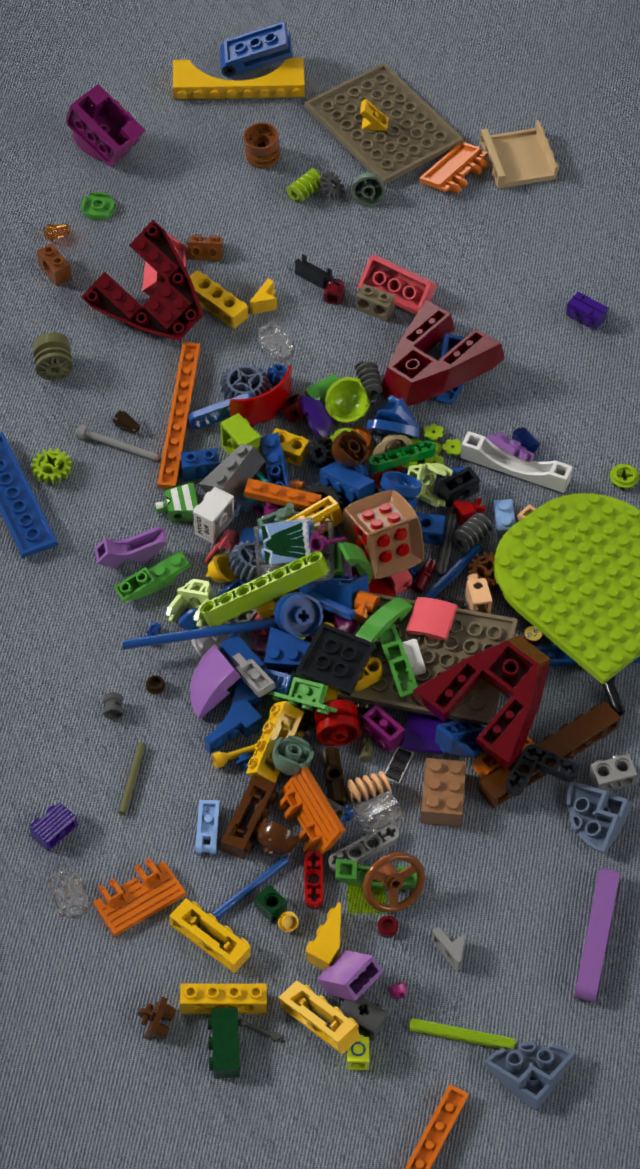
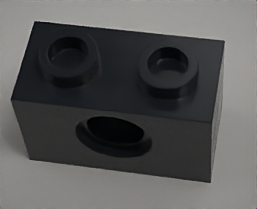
M469 466L439 481L437 496L445 500V505L449 508L453 506L454 501L460 499L463 501L478 493L480 478Z

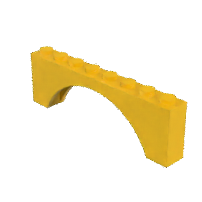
M289 58L279 68L265 76L240 81L212 77L196 68L190 60H173L174 100L305 97L303 58Z

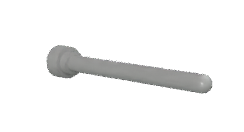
M80 424L77 429L76 438L81 440H88L90 438L154 461L160 460L159 454L92 432L86 425Z

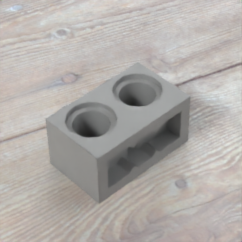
M629 754L624 756L617 755L612 759L604 761L597 760L591 764L589 771L594 788L605 791L635 785L638 775Z

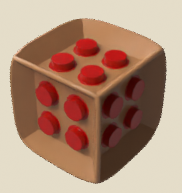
M387 490L355 501L344 508L343 518L347 543L358 545L364 551L373 570V579H381L397 574L423 561L424 543L421 524L415 510L401 494L394 490Z

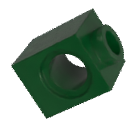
M271 885L254 897L255 907L271 923L279 919V916L287 911V901ZM274 903L277 906L269 907L268 904Z

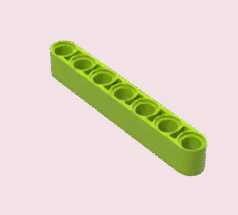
M312 552L203 603L200 607V612L208 626H217L325 576L330 570L321 552Z

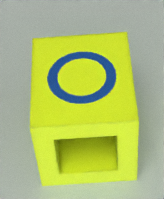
M360 1035V1038L347 1050V1070H369V1037Z

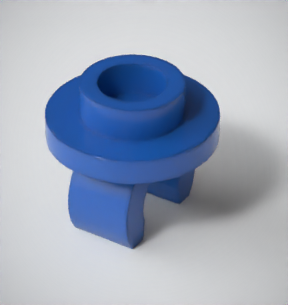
M250 752L238 756L239 760L236 761L237 765L243 764L245 773L248 769V762L253 757Z

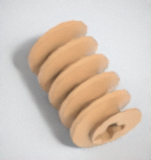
M383 771L378 772V777L375 773H372L370 779L367 775H364L362 780L359 777L355 778V782L351 779L347 780V794L352 805L353 799L361 803V797H364L367 802L370 794L374 799H376L378 792L381 797H384L385 790L389 795L392 794L390 782Z

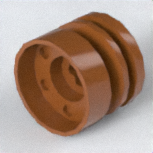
M259 122L252 124L245 130L243 140L247 162L256 168H267L276 164L281 154L277 129L269 123Z

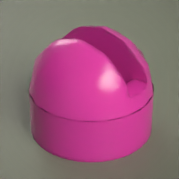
M405 982L388 987L391 996L397 1000L400 999V996L402 998L405 997L407 993Z

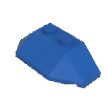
M462 720L438 724L436 727L435 743L447 754L463 756L484 754L483 751L476 747V738L485 727Z

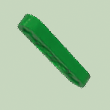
M422 441L373 455L368 459V468L372 472H381L409 464V462L433 457L436 453V445L432 441Z

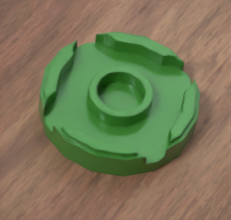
M93 192L90 196L83 198L81 202L82 213L91 220H105L113 215L115 201L108 193Z

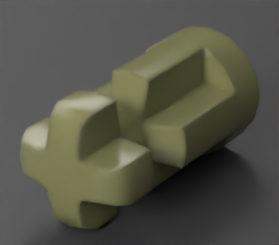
M364 737L361 739L360 760L370 762L372 761V739Z

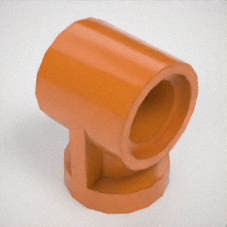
M360 590L354 602V620L364 624L370 618L368 613L373 615L376 612L380 597Z

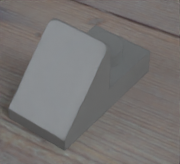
M440 927L432 930L431 941L457 972L461 966L465 934L452 942L450 935L446 931L443 932Z

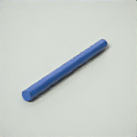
M284 856L211 914L216 919L220 918L289 864V859Z

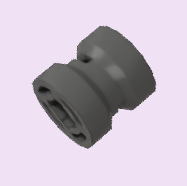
M116 692L105 694L103 697L105 705L103 709L104 717L111 720L120 719L123 716V707L121 706L123 704V696Z

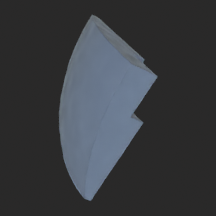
M573 781L570 782L566 804L569 808V820L573 829L587 845L597 851L606 853L621 831L632 804L628 799L610 795L608 791Z
M534 1041L521 1042L514 1049L506 1050L502 1048L494 1052L484 1061V1065L509 1091L537 1111L562 1079L576 1053L552 1043L549 1046L536 1045Z

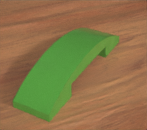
M342 542L338 544L350 566L355 565L360 576L361 574H368L369 584L373 577V570L364 551L358 545Z
M400 597L389 601L362 625L355 636L374 643L397 619L402 621L413 610V605Z
M336 859L335 880L363 888L365 875L371 866L357 865V861ZM398 866L397 870L401 871L407 866ZM417 873L405 878L404 884L399 890L414 889L417 882ZM372 881L371 889L386 890L380 881Z

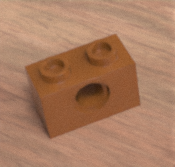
M52 243L37 250L39 266L56 286L72 279L70 264Z

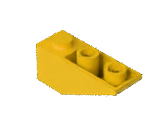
M338 902L335 908L332 907L326 917L327 921L324 925L321 924L316 932L317 937L314 941L311 940L305 950L307 952V961L324 971L339 957L340 902Z

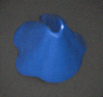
M394 396L387 398L373 418V420L397 422L419 428L404 399Z

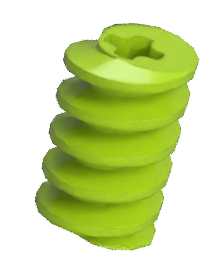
M311 168L295 182L287 186L288 196L292 200L304 202L305 199L309 198V195L317 192L319 188L323 187L320 186L322 180H320L321 175L319 172Z

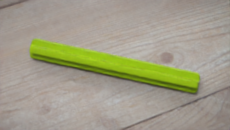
M415 1018L410 1020L409 1030L499 1049L505 1048L506 1050L514 1049L516 1044L515 1038Z

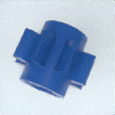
M275 364L273 368L268 367L267 377L271 385L276 386L279 384L287 372L286 367L281 364Z

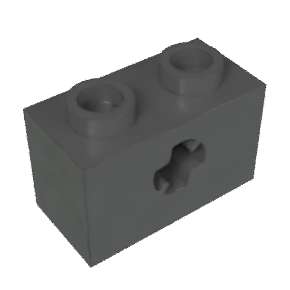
M363 994L356 1001L345 999L339 1007L344 1016L347 1018L351 1017L358 1023L359 1033L369 1037L372 1041L375 1040L387 1022L388 1012L380 1004H373L368 1001L367 997Z

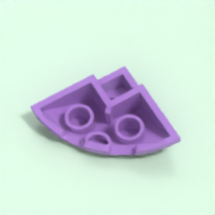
M215 644L203 655L191 680V704L199 719H202L230 694L227 689L241 678L240 674Z

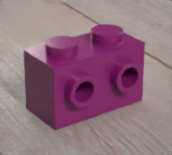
M377 704L362 716V731L366 736H371L381 749L391 753L404 742L405 729Z

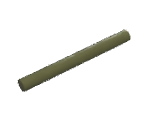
M139 742L118 812L120 815H126L146 747V744L143 742Z

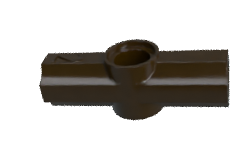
M334 746L327 747L322 750V759L328 799L344 806L347 805L339 748ZM331 776H337L338 778L332 779V778H330V777H331Z

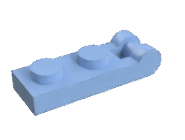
M199 800L195 854H202V852L210 853V855L217 854L220 800ZM203 840H211L210 844H203Z

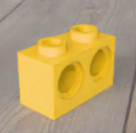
M275 428L272 434L278 432L280 435L286 462L300 467L309 452V440L289 433L286 430Z

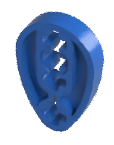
M374 419L367 421L366 431L371 434L385 437L389 434L407 436L410 439L419 438L420 429L417 427Z

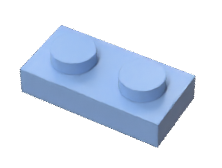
M512 499L493 501L497 535L505 534L516 523Z

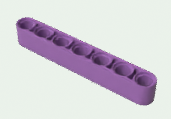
M601 867L599 869L574 998L595 1003L620 878L619 871Z

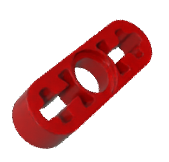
M316 850L307 852L304 857V900L306 906L310 909H317L323 904V856ZM311 858L316 860V869H312ZM315 875L320 880L318 883L312 884L308 881V878ZM312 890H316L317 899L315 902L311 899Z

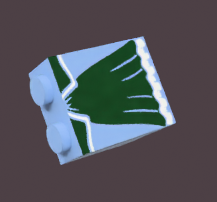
M313 517L262 525V529H259L260 541H263L264 548L261 549V555L266 565L293 562L314 552L309 546L311 534L315 533Z

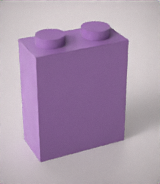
M345 950L317 980L328 995L356 1001L384 971L373 955Z

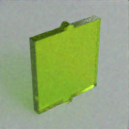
M348 884V894L346 895L348 913H382L369 905L364 897L362 887ZM371 888L374 898L378 902L385 904L387 896L384 894V889Z

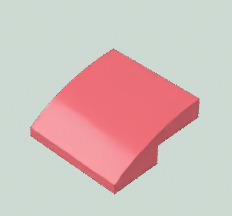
M417 597L406 631L408 634L426 635L429 639L447 640L458 606L443 600Z

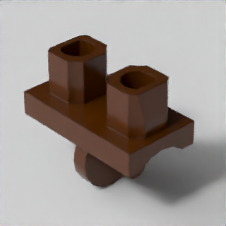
M161 997L160 1002L156 1003L154 1011H152L154 1005L150 1003L147 1004L146 1008L139 1009L138 1016L142 1018L141 1024L147 1026L148 1021H150L144 1038L148 1040L152 1037L163 1040L166 1038L169 1027L160 1023L161 1018L171 1021L176 1011V1008L167 1004V998Z

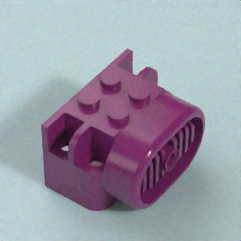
M99 84L70 105L65 120L68 127L72 130V136L76 145L91 157L104 161L108 166H113L127 155L131 148L138 143L139 136L146 131Z

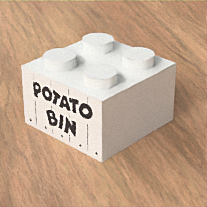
M217 487L206 493L200 505H196L193 510L194 528L197 536L213 544L234 520L233 495Z

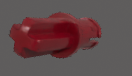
M428 558L422 570L417 573V579L411 587L416 593H423L426 584L432 578L431 574L437 564L432 558Z

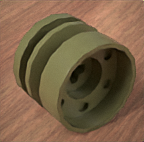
M51 332L40 335L34 340L32 347L37 375L46 380H58L72 372L71 347L69 339L65 335Z

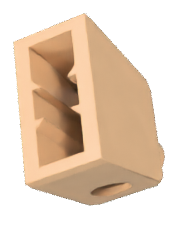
M470 574L467 577L468 581L465 591L468 610L491 614L493 601L487 580L485 578L479 579L478 574Z

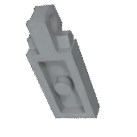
M240 653L232 656L234 659L233 663L236 666L235 670L259 698L276 688L274 681L253 659L245 660Z

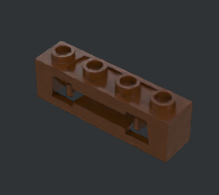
M253 775L221 840L222 852L243 860L247 853H251L254 846L253 840L257 836L259 826L264 818H268L271 803H275L277 800L276 783ZM254 797L253 804H256L257 807L246 827L247 833L244 837V831L241 828L252 808L251 801Z

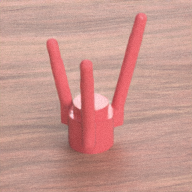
M231 529L225 530L223 536L220 537L218 543L204 560V564L211 559L218 549L221 550L222 547L231 549L235 545H239L237 541L238 534Z

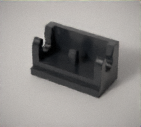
M302 254V261L299 258L295 260V274L324 289L327 283L333 279L330 268L327 269V272L307 262L306 255Z

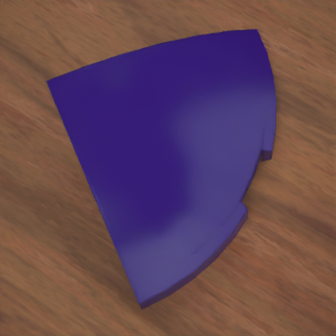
M300 396L301 410L304 415L306 414L309 426L318 437L326 438L334 418L329 415L324 403L308 396Z

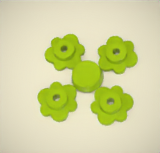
M431 424L424 427V437L429 438L436 445L435 455L424 459V464L440 463L444 465V458L438 456L442 449L446 451L447 455L453 454L458 456L461 454L462 444L459 439H448L442 446L440 443L435 442L438 438L443 437L444 428L442 426ZM410 439L412 444L421 442L419 439Z

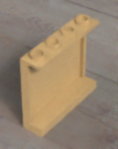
M536 120V127L533 129L490 135L488 129H481L480 143L483 151L488 152L486 159L498 189L556 179L557 172H559V164L554 160V152L550 150L549 139L545 137L544 127H541L539 120Z

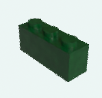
M238 1007L212 1009V1017H208V1030H212V1037H208V1048L213 1050V1057H209V1071L214 1072V1079L240 1077Z

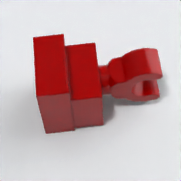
M482 498L476 499L472 504L470 501L462 502L461 499L454 501L452 513L458 515L457 521L460 525H463L472 518L476 512H485L486 505L479 506L481 505Z

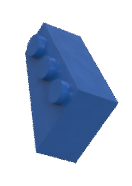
M336 461L320 469V485L326 484V487H333V491L337 490L342 497L344 508L355 501L375 494L374 480L351 468L343 467Z
M349 574L343 575V578H332L331 575H325L299 587V592L306 594L312 591L353 609L358 592L360 590L369 592L368 574H361L359 578H350Z
M270 627L264 664L268 669L282 673L286 671L291 673L292 669L296 671L310 642Z

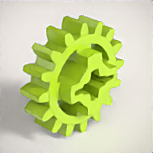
M49 448L48 452L43 449V454L37 453V458L32 459L33 475L38 478L39 482L44 480V484H47L48 481H51L52 485H54L55 481L62 483L61 479H68L67 474H71L72 461L70 456H66V451L60 453L59 448L55 451Z

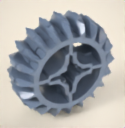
M240 363L238 367L233 365L232 369L228 368L227 373H224L223 378H221V392L224 399L227 400L245 393L259 396L269 390V379L266 372H262L261 367L256 369L255 364L249 366L247 363L246 366H243Z
M246 541V543L240 542L239 545H235L229 555L230 570L235 572V576H240V580H247V583L278 569L280 563L266 565L261 555V549L264 546L255 541L253 543Z

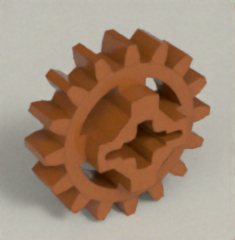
M483 552L482 556L476 554V558H472L468 565V576L470 574H478L479 579L485 578L488 587L494 590L497 585L494 576L495 556H493V552H490L489 555Z

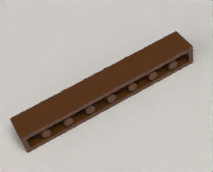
M604 701L600 705H594L589 712L580 714L569 725L564 724L558 732L547 735L542 742L534 745L570 760L619 728L621 717ZM532 752L529 756L532 757L536 753ZM549 759L545 761V764L553 767L556 765V762ZM517 760L509 770L500 765L494 773L487 774L480 780L479 793L493 809L512 797L506 792L505 784ZM524 766L518 768V771L522 774L529 772L528 768ZM536 768L526 787L548 773ZM516 779L515 784L511 785L512 788L518 787L519 779Z

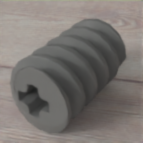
M360 362L355 365L356 375L362 382L369 401H372L383 392L378 365L375 362Z
M474 514L472 518L453 533L452 540L456 548L463 553H467L469 549L474 547V544L476 545L489 531H492L491 521L483 514Z

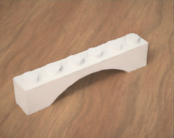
M470 431L467 432L461 445L460 458L562 493H565L571 479L573 466L556 460L548 462L523 461L519 457L500 449L485 436Z

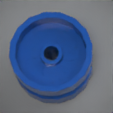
M388 471L383 473L380 483L382 487L378 489V493L394 490L401 494L415 510L418 502L416 496L420 495L422 488L421 481L401 472Z
M296 591L282 596L276 603L274 610L275 622L278 627L288 634L301 638L316 633L324 617L323 608L318 600L313 596Z

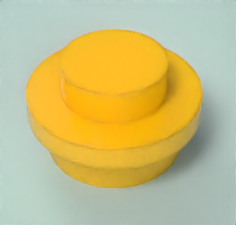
M285 911L279 916L278 926L282 931L292 932L298 927L299 920L294 912Z

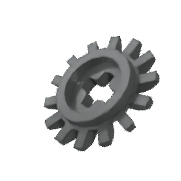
M326 171V174L322 173L323 177H320V180H322L320 186H323L322 191L327 193V197L330 195L332 200L334 197L336 200L339 197L342 198L344 193L342 189L344 185L340 184L342 180H337L338 175H334L333 171Z

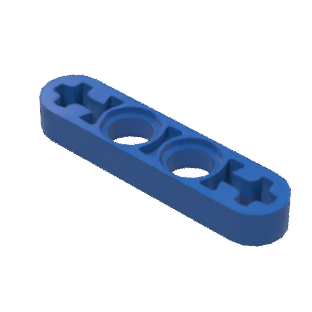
M245 393L231 399H246L256 396L252 393ZM230 399L190 413L188 420L191 428L201 429L230 418V410H227ZM212 412H219L216 416H210Z

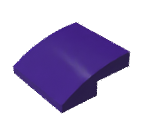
M408 713L403 749L442 755L443 751L435 743L436 727L438 724L447 723V720L443 722L436 716Z

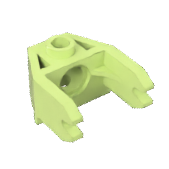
M440 463L409 466L407 474L415 478L417 476V479L422 483L420 495L416 497L430 505L445 507V500L434 495L433 490L437 474L452 476V469Z
M192 579L185 586L177 589L178 595L168 606L166 616H170L168 621L174 622L179 619L186 608H198L194 621H198L197 627H203L207 622L200 612V607L203 603L215 598L209 581Z

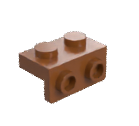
M194 234L189 236L187 258L221 261L224 238H220L217 235L202 237V235Z

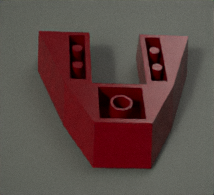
M152 220L129 246L166 281L141 306L114 279L104 272L81 298L94 310L137 329L180 341L204 313L192 280L169 236L157 222Z
M426 300L398 343L382 382L383 392L381 395L386 398L389 396L399 399L403 398L408 407L441 395L496 367L505 359L502 344L480 330L475 329L437 361L426 353L437 345L446 333L450 334L455 327L449 312Z
M518 635L465 658L413 690V699L445 722L477 683L484 679L508 697L509 700L476 738V747L506 770H509L522 753L542 700L550 657Z

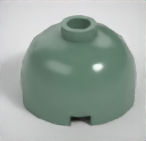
M371 172L358 175L353 181L351 189L352 198L357 204L365 205L364 207L367 208L377 206L385 196L384 181L380 176Z
M289 736L284 739L280 737L276 740L273 747L272 760L274 766L279 771L287 775H295L302 767L310 766L314 752L313 750L311 752L309 749L310 744L296 736Z

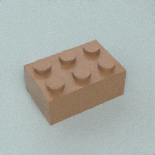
M426 758L420 823L461 827L466 761Z

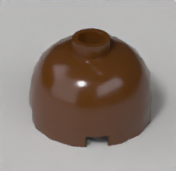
M344 430L333 440L331 447L332 455L336 462L343 467H357L367 460L369 456V450L366 452V441L356 431L348 432Z
M266 818L261 822L257 832L258 841L264 847L262 851L272 857L274 854H288L294 849L300 839L297 835L293 838L290 835L292 831L272 820L268 824Z

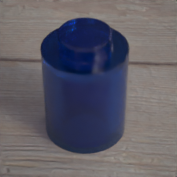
M525 427L517 428L512 434L513 440L519 441L521 446L532 453L540 445Z

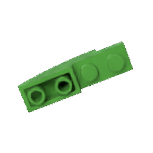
M181 550L149 570L144 567L114 586V589L123 603L150 595L177 581L175 577L190 568L191 565Z

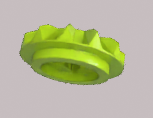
M618 464L611 469L609 479H611L612 484L617 485V488L623 487L626 490L638 484L639 473L631 465ZM623 473H624L625 477L627 478L626 481L623 480V477H622V474H623Z

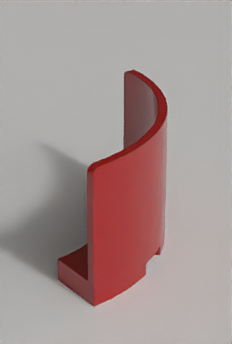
M289 365L283 379L268 392L252 398L230 399V417L239 413L249 421L251 427H254V424L263 421L266 423L275 418L292 394V366Z

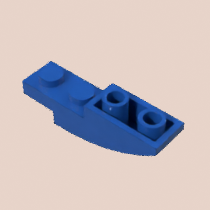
M277 432L261 437L269 483L291 488L280 435Z

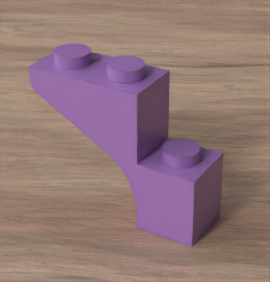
M155 527L124 540L105 538L94 549L97 564L116 569L126 559L146 564L168 542L165 528Z

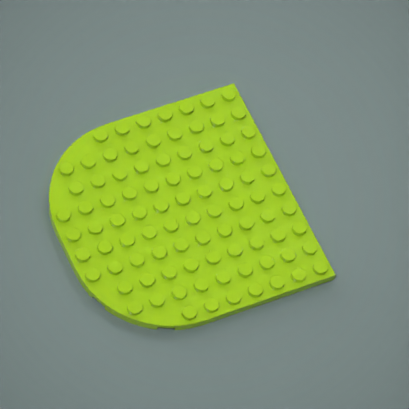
M594 493L570 494L546 502L508 529L496 549L494 576L497 585L500 586L503 592V597L521 616L602 685L640 656V510L622 500Z

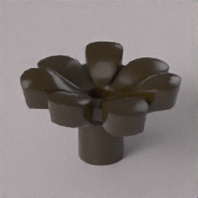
M354 702L357 706L358 721L362 723V716L372 708H369L368 704L361 706L359 703Z

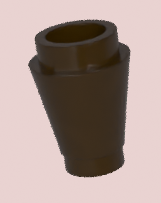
M119 410L112 420L116 427L134 435L140 429V425L126 411Z

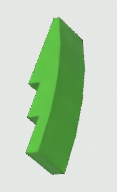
M392 624L378 639L399 696L403 698L412 695L413 690L418 685L396 626Z

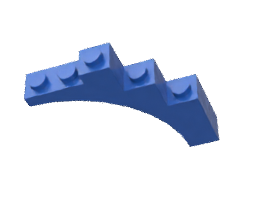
M236 633L220 643L221 652L234 668L236 666L233 663L234 659L232 656L240 653L245 660L253 659L260 668H265V664ZM241 678L235 682L236 692L234 700L225 719L213 732L204 738L205 749L209 753L220 750L225 743L231 739H236L241 733L247 738L252 734L258 733L262 728V716L255 708L264 701V697L259 698Z

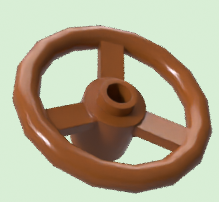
M393 852L382 856L371 865L365 875L363 892L366 901L372 908L382 913H395L406 909L417 900L423 891L426 879L423 865L416 857L406 852ZM406 861L411 865L398 871L395 866L387 863ZM417 873V882L414 890L407 898L398 902V890L403 886L404 879ZM373 880L380 881L389 893V904L380 903L374 898L371 890Z

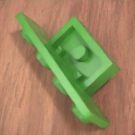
M293 677L289 695L273 691L266 693L271 695L272 700L282 702L285 699L293 706L298 707L300 703L302 704L301 708L313 711L315 707L317 708L316 712L327 715L329 711L337 712L336 708L323 705L328 686Z

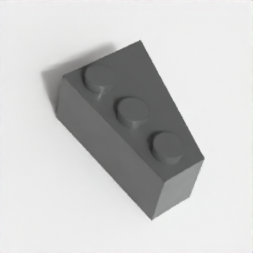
M241 444L208 474L199 485L205 493L217 487L233 495L235 503L246 488L248 478L252 479L265 460L254 446Z

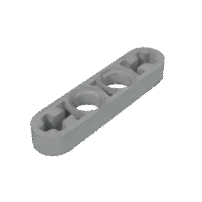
M393 824L385 825L334 852L328 860L329 870L335 873L336 864H334V860L336 859L357 861V864L396 844L399 840L398 827ZM387 832H389L390 834L394 833V837H391L390 835L386 836ZM375 840L379 845L376 848H370L367 842ZM354 849L359 850L361 855L359 857H352L349 854L350 851Z

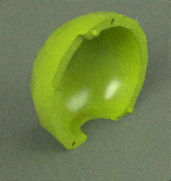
M354 377L340 378L334 382L327 390L325 397V406L329 415L339 422H357L366 415L370 408L369 398L362 382Z

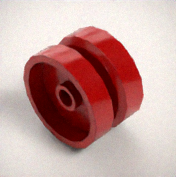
M341 699L324 702L323 705L337 709L336 713L329 711L328 715L316 712L317 708L314 710L317 740L321 744L326 746H343L354 742L360 736L361 730L357 706L353 702Z

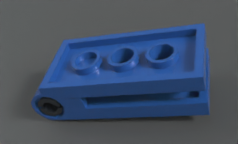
M285 21L224 40V43L220 46L221 73L226 77H233L293 57L291 33L287 30Z

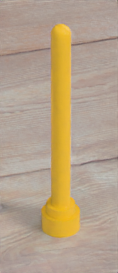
M301 730L295 733L301 736V738L305 736V733ZM256 744L228 753L220 751L212 753L215 768L224 767L229 760L239 758L238 756L244 753H254Z

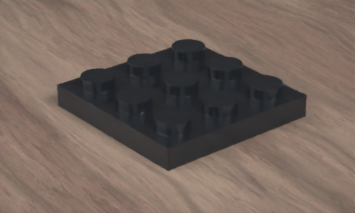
M321 622L296 669V675L327 685L328 688L351 696L376 648V644Z

